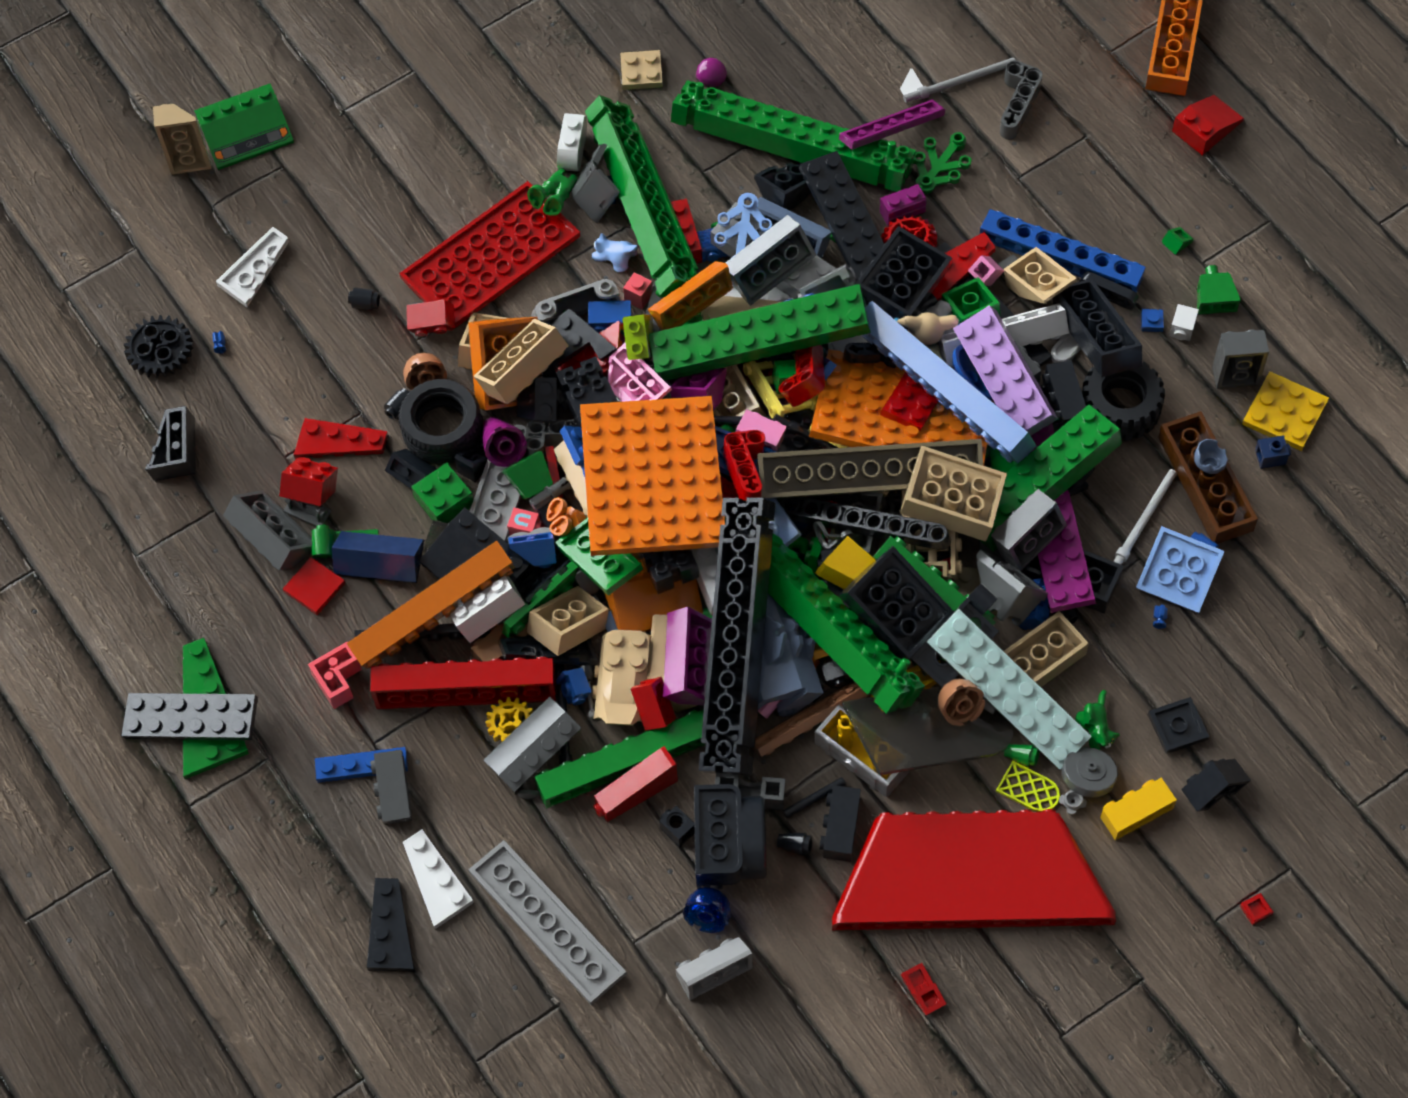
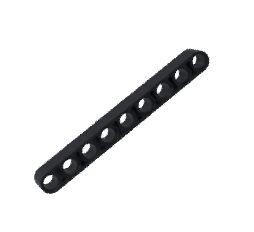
M807 497L777 499L790 519L796 522L813 525L814 522L820 521L826 528L841 531L852 530L856 534L886 540L890 536L894 539L898 536L906 544L936 550L947 549L952 540L946 527L939 523ZM797 505L794 510L789 511L790 507ZM818 509L815 514L810 515L812 510ZM838 513L836 518L830 519L833 514ZM859 517L856 523H851L852 519ZM880 521L877 527H872L874 522ZM901 525L900 530L893 532L894 527ZM917 530H923L920 535L914 536ZM944 534L942 539L935 540L937 535Z

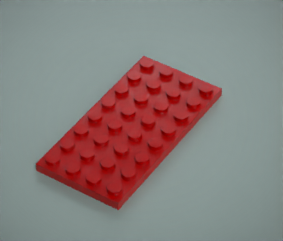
M529 181L399 273L400 278L424 303L445 299L454 304L455 328L469 319L473 313H477L581 237L580 231L561 213L546 215L543 212L544 204L539 209L531 205L527 192L533 185Z

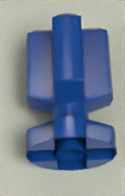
M222 331L214 332L212 334L214 352L222 354L226 352L224 333Z
M1156 605L1154 607L1153 618L1157 620L1153 621L1154 628H1166V623L1163 620L1167 619L1168 608L1165 605Z

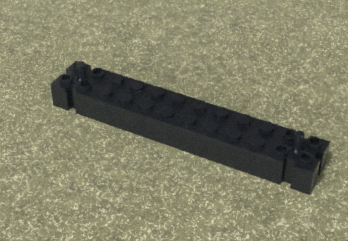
M597 357L580 362L581 367L574 370L570 366L556 372L559 387L564 398L567 399L568 406L578 427H581V429L580 404L618 402L606 376L604 377L603 370ZM688 549L639 553L647 572H650L651 581L658 594L675 588L674 582L681 580L682 584L699 578L697 563Z
M723 498L721 516L726 518V524L720 525L701 743L706 744L705 752H700L699 771L716 774L717 772L752 775L754 757L749 756V748H755L773 530L768 527L769 521H774L776 503L765 498H747V501L740 498Z

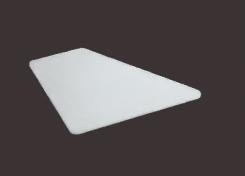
M910 69L900 88L903 95L917 91V88L923 86L913 69Z

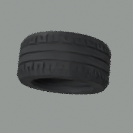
M449 379L430 380L416 386L403 399L398 416L400 429L407 448L416 457L431 463L444 464L454 462L456 454L474 448L478 444L482 435L483 422L477 398L465 385ZM437 407L454 408L463 415V420L459 427L447 435H428L418 427L420 419L425 413Z

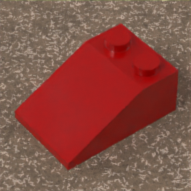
M1212 95L1189 105L1175 117L1172 132L1203 156L1243 122L1244 118L1217 96Z

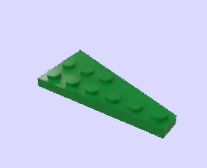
M201 638L183 645V694H226L205 639ZM183 740L184 779L249 754L245 741Z

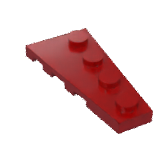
M985 232L945 253L952 257L948 272L932 292L937 301H941L942 293L955 288L957 283L969 276L970 272L968 270L981 255L990 257L995 252L996 247Z
M304 418L294 451V458L297 459L303 456L319 458L322 455H335L336 457L355 453V455L383 454L388 439V432Z

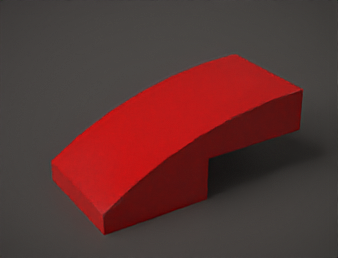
M923 963L900 974L925 1016L946 1005L936 983L933 984Z

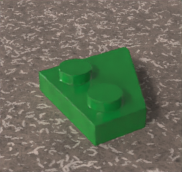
M820 530L821 535H822L823 539L825 540L826 537H825V535L823 534L822 530ZM817 536L816 538L811 537L804 563H808L814 574L818 569L817 560L820 559L821 551H823Z

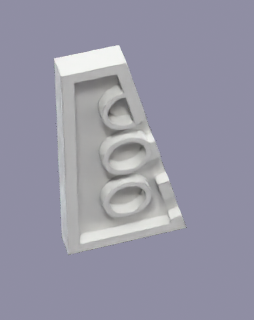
M272 227L216 280L217 286L245 307H248L288 245V237Z
M422 829L403 841L435 929L474 903Z

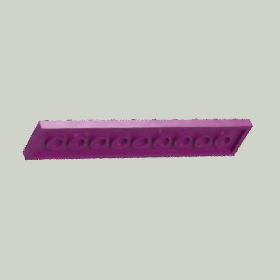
M1052 423L1031 435L1036 444L1032 451L1055 433ZM1068 489L1054 500L1067 526L1038 554L1045 589L1049 593L1047 598L1051 613L1096 604Z

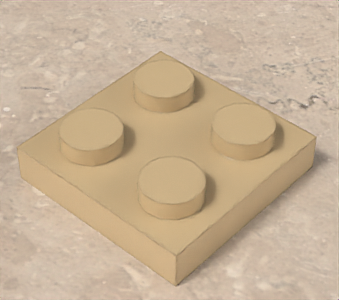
M660 50L620 53L623 90L663 87Z

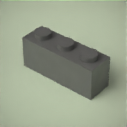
M402 750L375 753L374 760L371 761L372 774L377 776V783H374L375 796L380 798V805L377 806L378 819H382L385 825L412 821Z

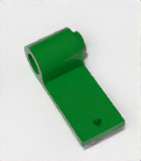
M317 525L316 529L312 530V557L332 558V546L341 531L329 529L328 525ZM378 529L345 531L379 535Z

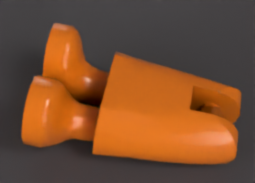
M559 497L554 498L550 502L546 516L547 520L552 522L550 525L551 533L563 537L587 517L582 511L573 507H567V502Z

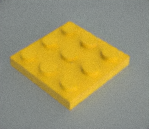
M1269 371L1242 425L1270 438L1284 436L1286 443H1289L1290 447L1302 451L1329 397Z

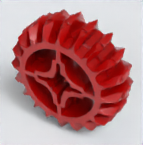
M904 215L901 220L896 218L895 223L889 222L888 227H884V233L881 236L885 244L899 226L931 246L937 247V232L933 224H930L928 219L923 220L921 216L915 218L912 215L910 218H906Z

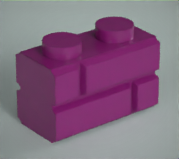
M916 184L909 189L906 188L880 198L879 211L886 224L889 225V222L895 223L896 218L903 219L904 215L906 218H910L912 215L916 216L926 212V197L920 186Z

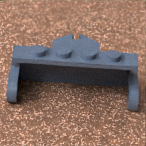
M769 594L767 598L758 710L767 703L782 700L777 704L776 708L779 716L785 717L803 709L821 696L823 690L812 660L816 642L811 637H808V633Z

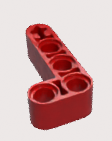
M821 345L795 351L796 374L783 381L778 389L792 407L799 406L815 397L825 387L823 348Z
M760 430L733 432L727 434L724 438L723 458L738 497L747 501V498H761L762 483L753 460L757 459L758 453H764L766 437Z

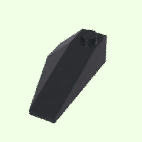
M786 163L783 168L768 167L755 174L754 179L763 198L787 210L793 209L802 202L811 191L799 169L800 164Z

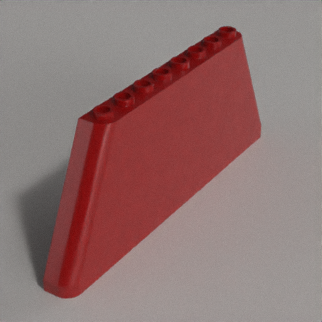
M1046 809L1042 812L1021 810L1009 813L1007 810H999L995 813H986L981 810L974 811L973 813L952 811L949 814H940L935 811L927 812L926 814L905 812L903 815H893L890 812L881 813L873 822L832 916V930L1115 925L1116 912L1061 814L1053 809Z

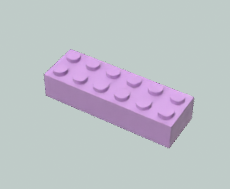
M989 305L953 328L996 406L1025 429L1030 436L1058 419L1001 317L994 308Z

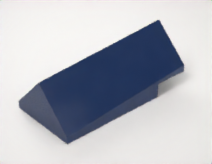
M341 531L332 546L334 573L342 576L383 581L417 583L420 570L419 560L422 558L425 540Z

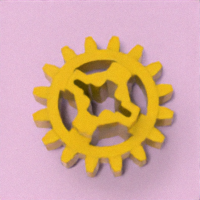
M507 697L505 703L502 700H498L499 706L491 705L492 712H487L486 715L489 720L485 721L486 727L489 728L487 729L489 736L493 735L495 742L501 739L502 743L522 724L523 715L526 720L533 713L532 708L527 709L526 701L520 704L519 698L511 702L510 697ZM497 718L499 719L498 728L496 727Z

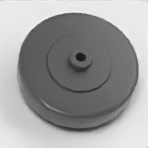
M1083 747L1076 753L1071 752L1067 755L1062 766V777L1066 785L1075 793L1085 797H1101L1108 794L1114 788L1118 778V769L1114 760L1105 752L1095 748Z

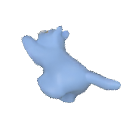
M601 233L600 237L594 242L596 252L592 253V259L600 262L611 261L616 272H624L628 269L629 259L637 255L638 246L632 245L628 241H610Z

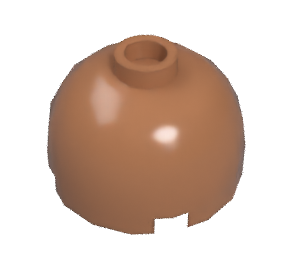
M423 352L412 356L406 362L403 376L406 386L413 390L416 386L430 380H447V371L438 357L431 353Z
M955 679L945 684L938 695V707L946 721L952 725L962 726L964 725L963 722L968 720L972 722L982 713L985 706L984 694L970 680Z

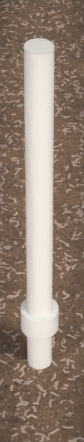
M1169 469L1127 540L1115 553L1114 562L1122 565L1129 558L1131 548L1177 475L1175 470Z

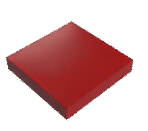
M310 557L284 586L283 592L318 615L344 586L345 580Z

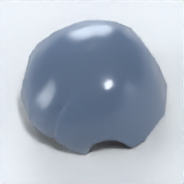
M1205 439L1199 443L1194 453V462L1203 472L1217 474L1224 470L1228 462L1226 449H1221L1218 446L1217 440Z

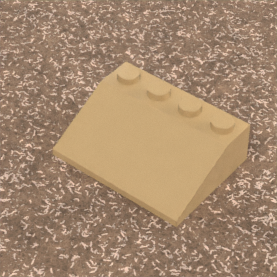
M921 445L900 513L919 520L942 524L946 529L986 542L994 524L1007 473Z

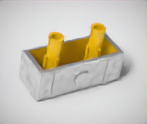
M840 705L831 712L815 731V744L886 798L911 769L910 757Z

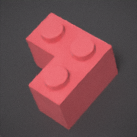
M348 642L308 664L312 676L333 709L353 699L352 692L345 679L362 670L359 661L346 644Z

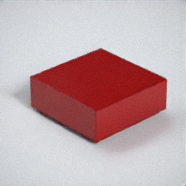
M1261 893L1240 904L1241 909L1252 926L1272 916L1274 913Z

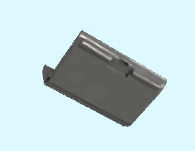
M600 144L592 155L593 158L581 170L580 176L571 191V195L576 203L596 223L599 222L620 193L619 189L600 169L596 170V166L607 144Z

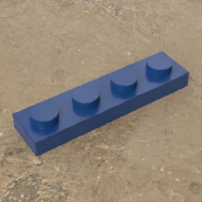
M406 747L315 758L317 783L375 776L376 774H372L371 761L374 760V754L402 750L405 769L408 771Z

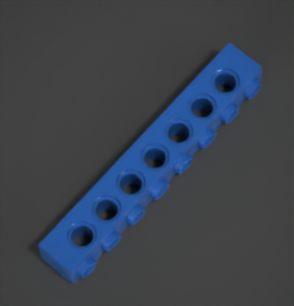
M990 209L980 227V234L985 232L995 246L1022 256L1037 247L1072 275L1080 278L1085 272H1092L1137 293L1144 278L1146 267L1137 262L1123 259L1116 254L1112 255L1097 247L1083 244L1078 240L1069 239L1060 233L1045 230L1041 226L1026 223L1022 219L1010 217L1000 211Z

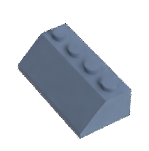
M762 197L758 198V210L765 218L771 220L772 226L788 215L801 225L816 255L822 258L832 234L829 229Z

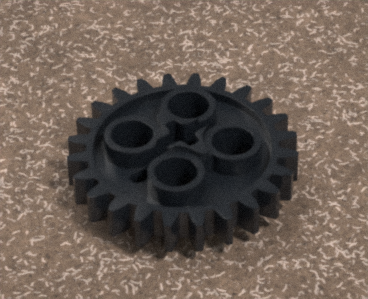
M159 315L158 320L151 316L149 322L143 319V325L136 323L137 330L130 329L129 331L132 336L125 337L128 343H124V353L128 364L132 366L133 370H138L140 375L145 372L148 378L152 373H154L155 378H158L159 373L167 377L168 371L175 374L174 368L181 370V363H188L186 357H191L190 350L194 349L189 329L185 327L184 323H179L178 318L172 321L169 315L165 320H163L162 315Z

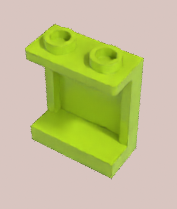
M643 314L623 317L627 359L653 358L648 335L654 333L652 316Z

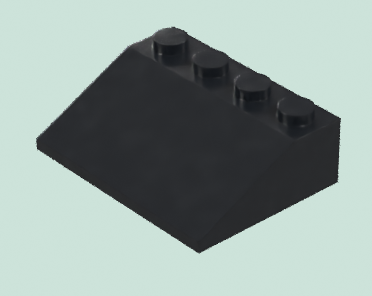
M898 226L856 284H860L863 295L870 302L873 301L893 319H901L905 316L915 317L948 272L952 257Z
M466 508L447 525L419 560L421 565L440 580L483 549L498 541L515 566L512 570L513 574L509 576L515 587L527 577L531 567V563L510 549L507 542Z
M891 546L839 594L857 616L901 660L903 658L910 659L954 613L948 604L894 546Z

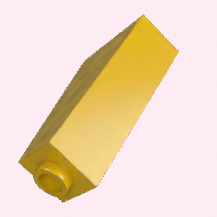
M847 536L824 560L815 574L845 589L876 560Z

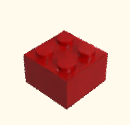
M305 457L297 458L281 473L279 496L321 506L336 491L338 467L331 466V464L326 462H313Z

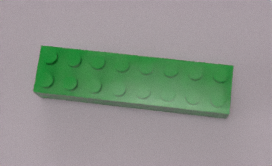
M1086 406L1007 472L992 530L986 542L980 541L994 552L997 547L991 534L1009 518L1014 510H1017L1025 502L1029 495L1039 489L1053 501L1122 444L1120 428L1092 406Z

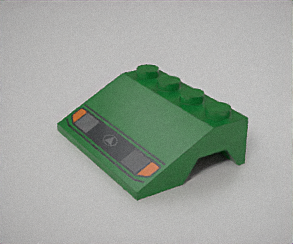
M271 83L194 110L218 170L294 143Z

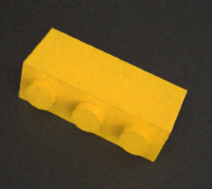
M1162 777L1156 781L1151 779L1144 783L1142 788L1136 792L1131 790L1123 795V799L1117 802L1113 800L1104 805L1100 818L1116 841L1174 809L1177 799Z

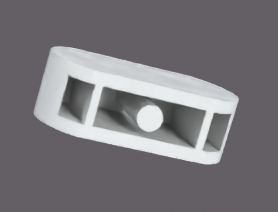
M564 114L557 150L558 170L563 168L566 171H580L587 134L586 115Z

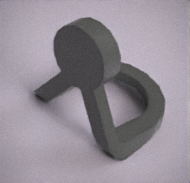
M816 521L813 524L817 539L825 550L834 548L847 536L851 539L854 538L852 530H845L841 534H828L822 522ZM819 527L821 528L826 538L835 541L828 545L826 541L823 539Z

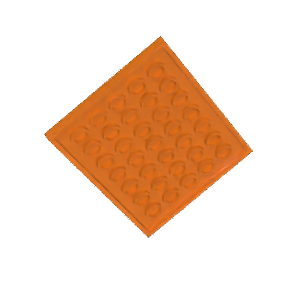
M828 349L826 358L837 366L826 379L823 391L818 394L809 437L848 447L982 439L984 465L987 448L985 439L981 435H976L966 422L962 423L950 408L947 410L939 402L920 432L915 426H904L880 415L882 408L906 372L904 369L900 370L897 366L895 368L889 367L882 361L879 363H850L844 359V352Z
M712 396L580 404L591 556L718 547L720 525H725V518L721 516L723 499Z

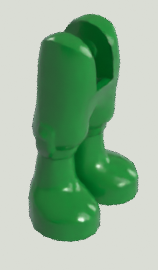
M563 168L559 169L542 186L537 184L530 187L527 192L529 202L536 209L541 208L544 204L543 212L546 215L559 214L564 207V201L569 198V194L577 182V176L572 174L567 178L565 177L566 170Z

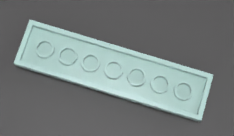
M960 609L927 641L965 680H970L977 685L983 692V697L1058 769L1062 768L1064 760L1069 753H1076L1092 737Z

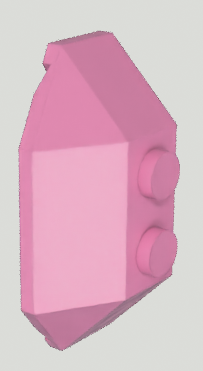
M626 343L609 356L608 382L614 394L621 402L662 399L672 390L642 359H627Z

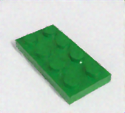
M588 518L555 542L557 549L570 561H573L608 596L643 570L642 564L630 553L591 556Z

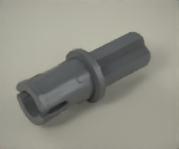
M563 477L550 487H544V491L530 499L531 507L534 510H539L554 498L570 490V483L564 485L568 480Z

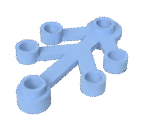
M752 193L742 194L738 198V205L727 213L722 212L718 215V224L725 227L730 224V220L742 213L741 221L724 233L718 232L715 235L714 241L717 246H724L729 239L739 233L736 247L737 254L745 248L747 234L753 241L756 240L760 235L749 222L750 215L759 223V228L762 232H766L772 227L771 220L765 218L758 210V199ZM746 200H750L752 202L750 205L744 204ZM727 217L728 220L726 222H721L720 218ZM768 223L770 226L768 228H763L762 224ZM724 237L725 240L723 242H718L717 238Z

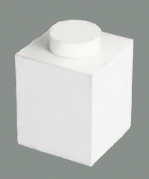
M1178 304L1169 336L1175 337L1178 340L1190 341L1199 309Z

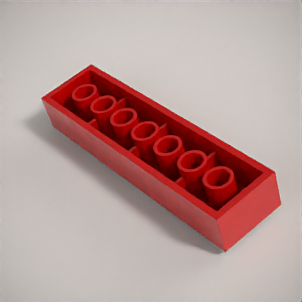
M543 656L536 659L520 657L513 660L496 658L490 661H479L474 659L468 662L452 660L445 663L428 661L422 664H412L406 662L400 665L383 663L371 666L370 692L376 709L499 704L498 700H502L505 703L507 697H510L511 702L519 698L520 703L525 701L527 703L545 702L549 697L556 701V674L553 658Z

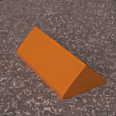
M715 261L651 306L648 311L660 330L682 326L733 289L728 265Z

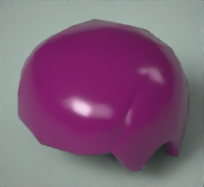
M711 57L704 59L698 65L696 71V78L704 86L713 88L720 86L725 81L727 75L724 64L720 60Z

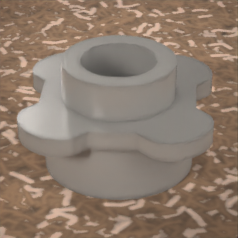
M1071 789L1065 795L1059 797V803L1066 807L1067 813L1070 815H1074L1079 808H1085L1087 804L1086 799H1083L1082 795L1075 793Z

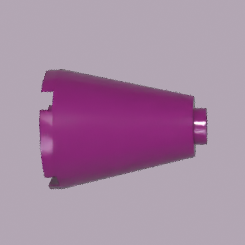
M495 417L488 418L483 422L481 429L484 452L488 460L499 467H508L515 461H520L527 448V442L522 431Z

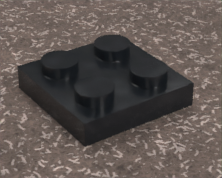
M1191 697L1148 711L1149 719L1166 754L1209 739V734Z

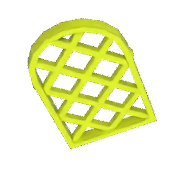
M1015 761L1011 762L996 789L997 793L1035 812L1054 809L1060 797L1059 788L1056 783ZM1013 766L1015 773L1008 775ZM1016 766L1023 769L1024 771L1018 772ZM1027 773L1029 780L1021 782L1019 775ZM1031 774L1038 778L1032 779ZM1016 776L1018 783L1010 785L1008 778ZM1006 780L1008 786L1001 788L1003 782ZM1042 781L1044 788L1036 790L1034 782ZM1045 781L1050 783L1052 786L1047 787ZM1031 783L1033 791L1025 792L1023 785ZM1020 786L1022 794L1014 795L1012 788ZM1055 788L1057 795L1050 797L1048 790ZM1009 789L1011 795H1009V794H1007V793H1005V792H1003V791ZM1045 791L1047 798L1039 800L1037 793ZM1034 794L1036 801L1029 803L1026 796ZM1024 797L1025 802L1017 798ZM1049 801L1050 807L1043 809L1041 803ZM1038 804L1039 808H1035L1032 805Z

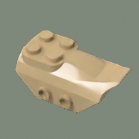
M612 630L602 636L600 663L595 665V678H598V683L593 685L592 693L593 699H596L594 719H602L605 724L633 726L636 722H642L630 688L640 685L641 681L647 680L651 635L642 631Z

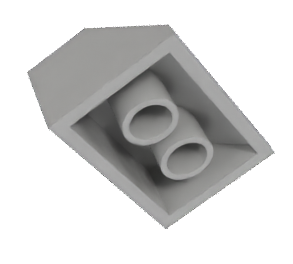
M739 937L734 940L729 938L723 941L720 947L714 950L707 949L703 951L699 958L693 961L686 960L678 966L679 968L676 969V976L688 999L692 1000L752 969V952Z

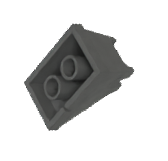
M980 550L977 554L976 564L980 574V583L998 598L988 610L991 613L997 610L998 614L996 617L1000 621L1013 616L1014 620L1012 623L1020 626L1041 600L1045 601L1049 593L1004 558Z

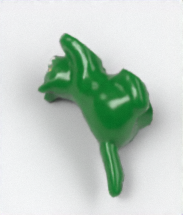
M1106 690L1100 692L1097 703H1087L1084 711H1079L1075 717V721L1092 736L1089 739L1090 748L1100 750V746L1110 748L1115 739L1120 736L1119 733L1112 732L1107 723V711L1105 709Z

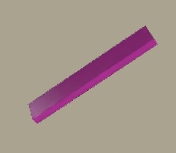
M932 99L841 132L839 140L850 149H855L945 115V109Z

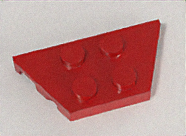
M617 321L599 333L617 349L623 344L620 340L621 330H624L623 323ZM590 345L562 364L558 369L563 370L572 366L575 370L581 367L580 362L597 357L605 377L608 376L609 357L603 361L599 360L593 347Z

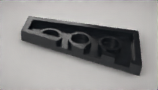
M532 636L500 639L499 646L504 660H513L519 657L536 659L543 656L553 658L554 664L598 665V657L590 638L559 656Z
M375 878L367 970L415 972L399 879Z

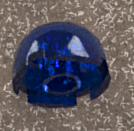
M699 888L689 895L684 906L683 916L690 926L693 927V924L701 926L699 931L707 933L721 932L729 923L731 916L730 902L725 894L715 888Z

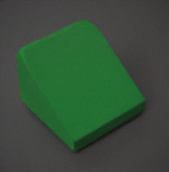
M1181 227L1168 230L1162 239V243L1174 254L1181 252L1194 241Z

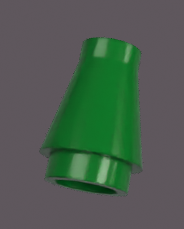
M1007 743L1004 757L1015 760L1027 767H1030V765L1036 766L1039 758V749L1034 745Z

